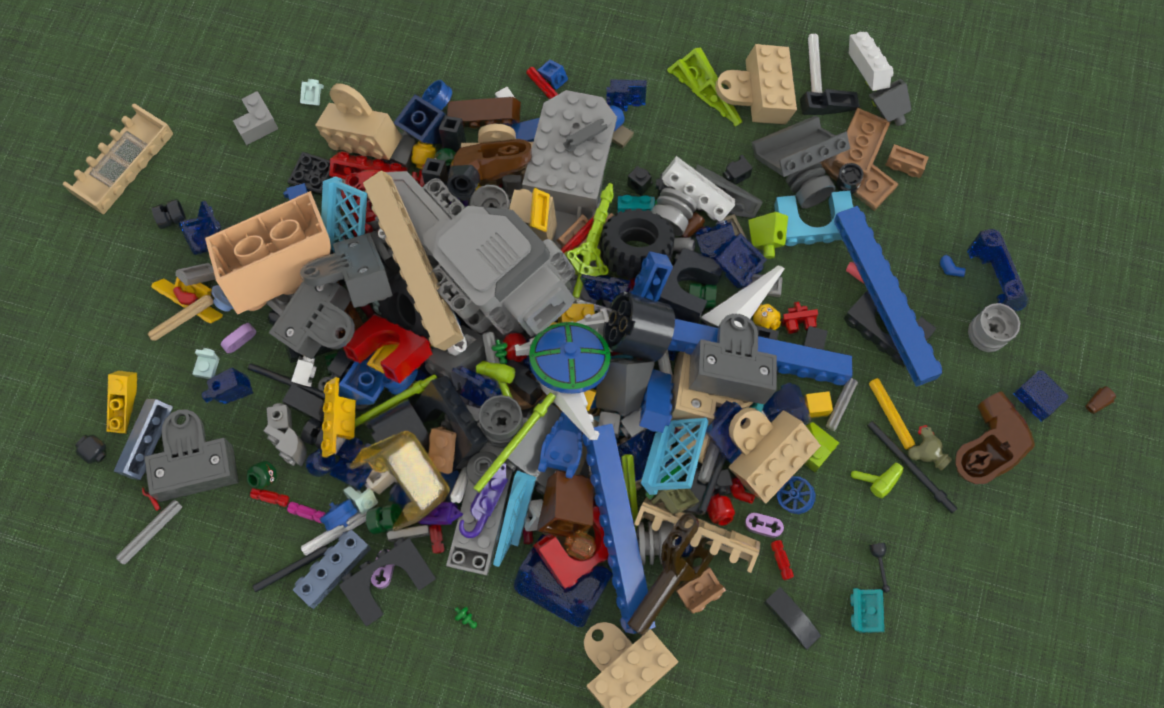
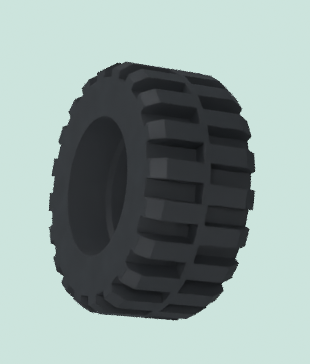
M627 209L623 213L620 211L615 216L609 218L608 222L603 226L601 257L605 265L609 266L613 273L617 272L618 276H626L628 279L633 280V278L640 274L644 258H647L649 251L667 255L671 261L675 240L674 231L669 223L662 219L661 215L653 214L650 210ZM641 241L650 246L633 247L626 244V242Z
M400 273L389 277L388 282L393 296L387 297L385 300H378L381 318H385L393 324H398L401 328L408 331L411 330L414 334L425 337L429 341L430 335L428 330L422 325L421 320L423 319L421 314L414 307V298L407 291L408 285L406 280L402 278Z

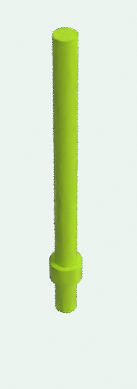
M432 375L425 380L415 382L411 388L355 418V427L414 394L422 393L431 380L438 379L437 376Z
M550 392L542 403H538L533 409L534 413L473 487L478 493L482 491L538 419L547 413V408L556 398L553 393Z

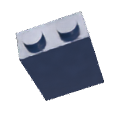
M414 94L394 121V125L422 143L442 144L439 127L445 114Z

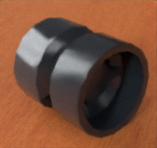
M847 163L841 167L836 181L839 192L850 191L851 194H854L858 191L863 179L862 168L855 163Z
M178 199L168 201L165 206L159 204L151 208L154 219L161 230L171 227L172 223L179 224L186 221L184 210Z
M314 418L308 420L303 428L301 440L309 445L316 444V447L321 449L323 422Z

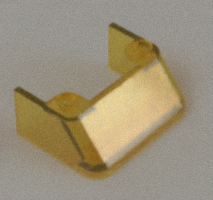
M402 431L362 449L349 466L351 469L369 463L374 471L385 473L390 470L412 502L405 506L392 528L394 531L422 520L440 505L450 492L449 486L416 436L409 431Z

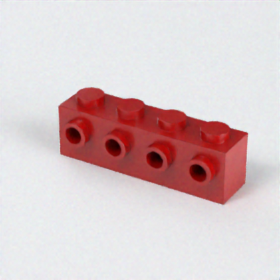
M339 152L330 158L329 176L346 180L349 174L359 173L364 170L402 172L407 171V168L402 167L398 163L388 164L380 159L370 160L365 156H351L348 152Z

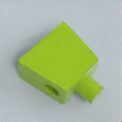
M773 212L748 220L752 246L763 250L765 259L775 258V248L784 246L786 243L788 216L779 212Z

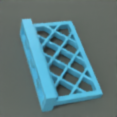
M339 177L323 181L321 218L328 233L330 249L334 250V243L345 240L344 235H347L349 239L353 238L354 236L351 232L353 229L358 236L365 234L367 193L342 183V179ZM341 189L344 191L346 195V198L344 199L341 196ZM354 195L360 197L359 206L353 197ZM347 200H349L353 207L351 211L345 203ZM340 205L346 214L343 217L340 213ZM356 212V214L359 217L358 223L352 215V213ZM346 217L353 226L350 229L344 220ZM339 223L341 224L343 230L345 231V232L342 233V234H341V232H340V230H339Z
M707 418L671 420L670 425L665 426L663 433L656 431L641 481L649 495H657L658 490L691 489L709 422ZM696 425H701L694 433L690 431ZM675 427H684L678 433L674 434ZM688 432L690 436L681 442L679 439ZM696 440V444L688 450L686 446ZM677 441L679 445L670 451V446ZM684 448L686 452L677 459L674 455ZM691 456V462L683 466L681 463ZM673 458L675 461L665 468L666 462ZM679 465L682 469L672 476L669 472ZM685 473L687 474L686 482L676 481ZM668 474L670 478L664 483H660L661 479Z
M517 471L514 476L493 563L495 566H500L511 544L518 547L537 478L535 476Z

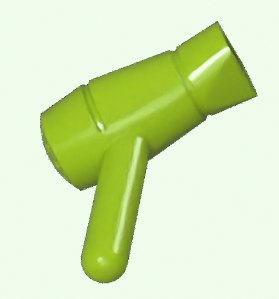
M482 361L476 366V373L496 380L502 394L512 398L507 383H511L515 378V369L513 367Z
M895 463L881 476L852 471L851 477L873 483L870 487L871 492L878 498H884L902 475L903 467Z

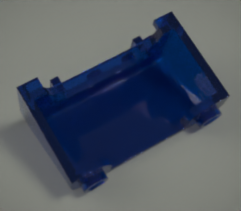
M995 229L980 231L967 249L969 257H978L981 259L982 264L992 263L1004 294L996 297L997 303L1007 305L1014 311L1024 309L1029 303V296L1001 233Z
M542 533V535L540 536V538L538 539V541H540V540H541L542 538H544L546 535H544V534ZM533 547L519 567L514 588L522 596L577 627H584L611 580L613 573L605 567L597 566L593 568L592 572L578 578L576 584L564 588L558 584Z

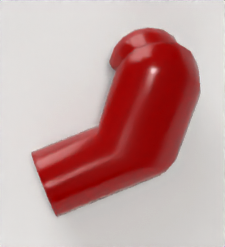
M179 286L173 289L177 300L183 305H191L199 299L196 294L184 292Z
M733 478L731 480L733 485L730 489L734 498L752 504L755 495L746 492L741 481Z

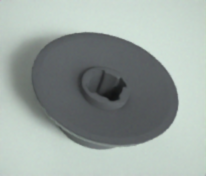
M487 451L479 452L472 456L466 467L469 480L476 485L486 472L481 471L480 466L488 465L489 468L498 456Z

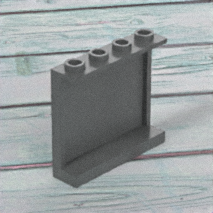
M813 116L753 141L752 147L755 159L785 177L849 150L850 144L846 131L834 135L821 128L819 117Z
M543 400L537 401L534 407H536L538 403L541 404ZM552 403L547 408V413L538 419L504 462L506 463V468L512 472L520 471L537 477L535 490L542 495L545 494L548 478L556 471H560L547 467L545 472L538 471L543 442L547 434L551 432L552 426L559 420L562 412ZM585 459L580 475H584L587 478L590 471Z

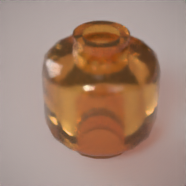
M576 530L573 534L569 533L564 542L567 554L580 561L587 558L590 559L596 548L594 538L579 530Z

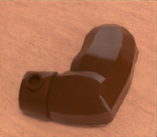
M1002 391L988 397L977 405L985 424L989 426V430L978 439L962 445L957 451L956 470L958 475L965 481L974 484H986L1014 468L1035 446L1032 433L1025 419Z

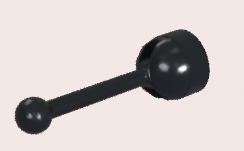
M886 544L869 545L871 554L878 558L883 582L882 590L884 593H888L890 587L887 585L882 560L887 551Z

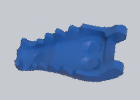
M563 411L559 420L552 426L551 432L547 434L543 442L538 471L545 472L547 467L566 471V477L572 479L582 455L583 432Z

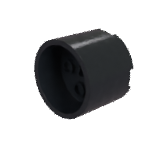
M627 292L617 295L609 307L612 309L609 320L604 322L603 338L608 347L614 352L652 362L659 360L667 351L674 333L675 315L672 307L668 304Z
M408 399L365 423L369 430L373 428L374 431L371 434L387 462L395 465L392 467L395 475L428 456L430 436Z

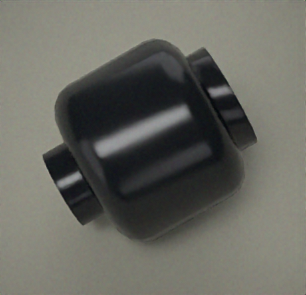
M85 435L75 445L77 448L76 454L88 464H92L95 461L99 463L107 455L105 453L106 444L95 435Z

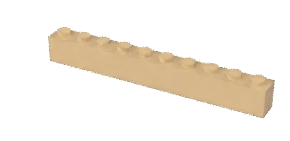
M381 170L363 182L367 198L371 200L373 205L371 208L375 215L378 216L380 221L378 224L385 232L387 244L392 248V256L396 263L399 264L401 269L399 272L407 282V291L414 298V307L421 314L423 319L421 320L422 325L428 330L430 343L433 347L445 351L463 340L464 337L449 304L437 292L440 288L437 285L439 281L432 271L431 263L395 183L390 175Z

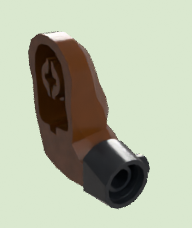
M511 139L485 142L460 148L455 154L448 172L447 188L453 196L460 198V200L466 201L471 198V195H473L482 180H497L505 175L521 170L532 158L531 144L526 140Z

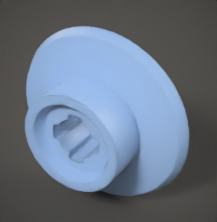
M213 286L212 295L215 298L213 301L215 306L223 311L234 309L220 286Z

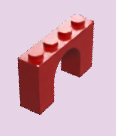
M376 315L354 332L351 341L343 347L348 358L361 363L382 346L398 345L380 364L385 376L399 384L432 355L430 342L427 338L418 336L411 330L408 331L401 328L398 324H393L387 319Z
M595 499L593 500L595 540L592 548L586 554L580 557L568 556L557 538L552 534H547L533 545L558 584L564 588L573 586L578 578L590 573L596 564L608 559V549L603 541L604 530L599 522L600 511Z

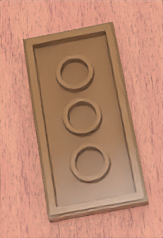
M857 108L847 130L850 149L837 154L832 164L841 168L847 163H855L862 168L863 177L867 178L890 122Z
M835 155L820 163L826 174L837 181L841 168L832 164L836 157ZM872 164L867 178L863 177L858 191L853 195L875 211L897 188L898 183Z

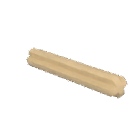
M203 296L149 331L150 339L152 341L158 340L212 305L213 300L211 296Z

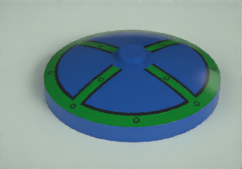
M562 322L551 325L538 333L530 347L529 363L534 376L544 386L560 393L575 394L594 388L605 378L610 365V350L605 339L594 329L580 323Z

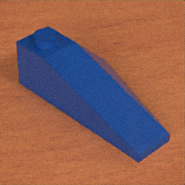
M377 350L363 362H354L339 384L338 396L356 400V405L375 403L384 389L381 383L384 374L368 366L367 363Z

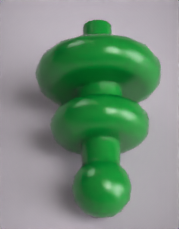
M497 339L496 344L491 349L492 351H498L495 353V356L500 358V364L506 365L507 360L504 356L507 355V351L503 349L507 348L508 345L505 342L500 343V340Z
M465 606L461 610L458 607L455 608L457 612L455 616L456 621L462 618V624L468 623L472 629L477 627V623L471 619L472 614H466L468 607Z

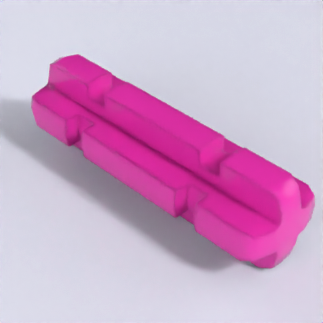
M290 502L287 508L289 513L295 515L297 513L300 517L314 520L318 523H321L319 518L326 514L319 510L317 512L316 509L304 505L299 506L295 502Z

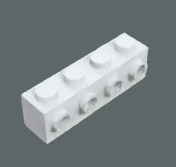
M858 32L857 34L850 35L849 55L872 91L890 88L893 68L888 64L886 57L880 52V48L874 43V39L867 32Z
M677 156L663 172L662 180L666 186L673 187L691 197L696 202L697 208L705 210L707 215L713 220L717 219L722 222L735 206L734 198Z

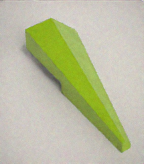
M701 48L693 49L683 59L678 60L667 69L669 73L675 75L681 83H685L692 89V92L708 105L717 109L723 117L733 122L734 126L743 123L735 107L732 104L726 103L718 96L715 89L718 77Z

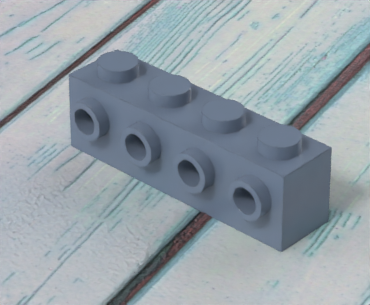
M146 399L114 472L131 479L141 480L146 471L144 457L153 455L155 446L162 435V425L170 415L172 406L157 399Z
M352 529L345 531L339 537V542L334 547L331 546L326 550L322 560L315 562L310 567V572L305 577L299 578L295 583L296 587L293 591L309 607L315 609L336 587L341 578L347 575L372 549Z

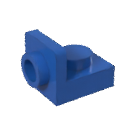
M549 60L537 70L543 78L551 82L556 90L568 80L563 66L552 60Z

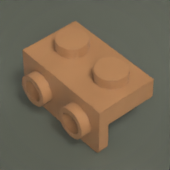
M894 144L886 166L893 170L907 173L911 177L920 178L929 157Z
M446 427L433 428L429 437L430 448L427 456V469L447 474L452 473L456 432L447 431Z
M707 566L701 577L693 581H685L676 587L675 591L685 607L694 614L695 612L702 611L709 602L719 599L726 589L719 583L711 568Z

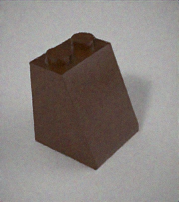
M562 470L556 471L547 480L537 531L574 539L593 526L594 486L591 483V479L586 478L584 475H574L572 479L567 478L566 471Z

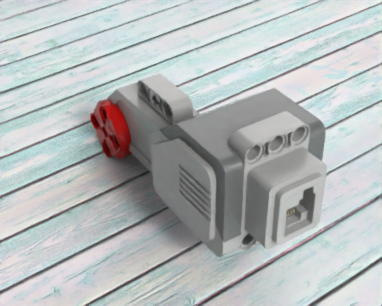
M364 170L359 173H351L346 177L345 184L365 192L366 189L363 182L380 171ZM407 171L385 172L392 177L431 263L432 271L438 281H440L437 284L440 286L437 292L474 332L483 333L491 325H494L505 337L510 333H521L524 330L531 337H534L550 326L572 306L575 298L569 290L571 288L570 279L574 276L575 269L552 240L546 239L542 241L513 210L467 206L465 208L439 179H432L421 187ZM342 190V191H341V196H342V198L344 199V198H346V195H345L344 191ZM354 195L353 197L359 206L360 197ZM367 198L365 223L371 225L372 230H376L378 233L380 229L378 222L380 221L371 208L373 206L371 200ZM349 200L345 201L349 210H353V207ZM356 212L352 213L353 217L356 220H359V217L356 214Z

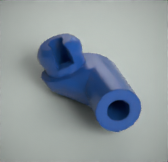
M948 255L941 257L940 265L945 274L964 277L965 268L956 267Z

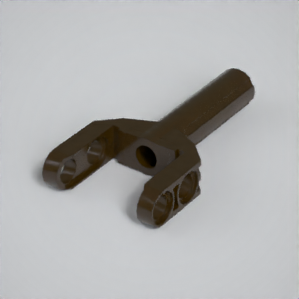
M685 513L680 517L663 542L661 552L663 571L627 623L631 629L640 635L646 634L680 581H693L701 577L715 556L710 553V549H704L706 542L713 541V539L705 536L700 539L698 546L694 547L686 561L680 557L699 528L698 519L691 513ZM688 520H694L690 528H685V523ZM677 537H682L681 543L679 545L674 546V539ZM696 558H702L699 566H693Z

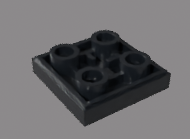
M302 152L288 180V184L296 186L305 183L309 192L311 191L322 196L323 181L331 178L329 176L330 161Z

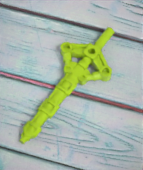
M611 183L601 193V202L596 209L593 218L594 222L586 243L581 244L579 248L564 253L575 269V275L578 276L572 296L576 299L580 297L586 278L604 276L608 273L607 266L603 264L600 258L601 251L597 247L603 225L607 219L609 203H612L614 196L613 184ZM580 254L581 256H583L582 262L577 257V255ZM596 260L597 267L589 266L591 261Z

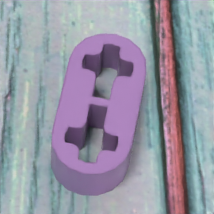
M250 323L243 324L221 342V347L226 353H232L253 338L256 330Z
M751 513L745 520V526L748 531L771 538L780 536L784 529L783 523L779 519L759 513ZM753 518H756L757 522L763 524V526L756 525V527H752V523L749 520L752 521ZM775 523L776 528H779V530H776L775 533H772V529L765 526H772V524Z
M386 565L385 568L383 566L378 568L371 577L372 584L379 589L386 588L391 581L395 565ZM383 570V577L386 578V580L382 581L381 584H378L376 577H380L381 572Z

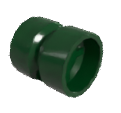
M690 283L689 294L706 300L705 309L713 310L715 308L717 286L705 285L702 287L701 284Z
M390 504L384 507L369 509L366 514V524L370 533L376 535L386 531L401 529L404 524V516L398 504Z

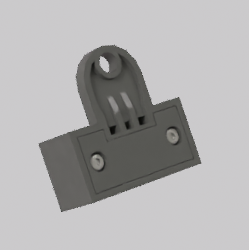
M370 233L334 243V254L312 260L300 270L302 281L309 286L336 283L344 279L354 308L366 306L368 303L385 300L387 297L393 296L384 266Z
M302 282L269 333L297 353L310 359L314 358L321 345L330 349H340L346 346L353 337L355 327L353 319L344 312L351 301L348 290L338 283L309 286ZM345 329V336L339 339V332Z
M733 313L727 315L719 324L717 343L700 339L690 355V390L764 405L776 391L777 355L758 352L757 327L747 316ZM734 321L740 322L742 327L736 326Z
M187 409L177 410L165 419L162 425L164 452L144 457L149 495L160 502L239 483L233 445L225 438L206 442L204 425L201 418ZM180 416H186V421L178 425L177 419Z

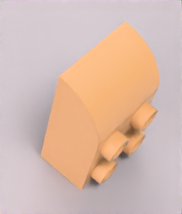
M311 191L205 238L216 281L237 314L247 310H258L267 301L282 294H294L303 282L300 275L302 267L312 260L330 255L331 248L328 233Z

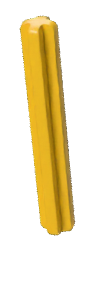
M878 378L870 381L869 386L905 449L912 448L915 442L881 381Z

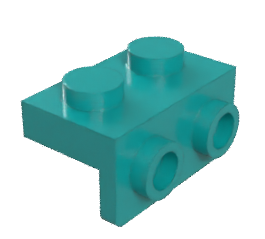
M646 195L618 196V212L622 211L623 213L627 209L651 211L655 206V197Z
M854 588L853 594H851V605L854 606V615L851 616L852 627L859 633L884 632L883 590H860Z

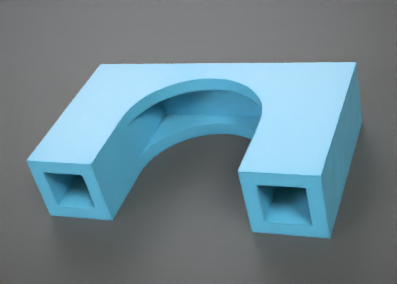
M850 191L831 193L828 201L832 221L824 227H811L800 219L795 196L777 197L774 204L775 212L788 216L785 245L794 246L800 243L810 245L822 241L824 243H830L834 240L843 241L834 223V219L837 213L853 207Z

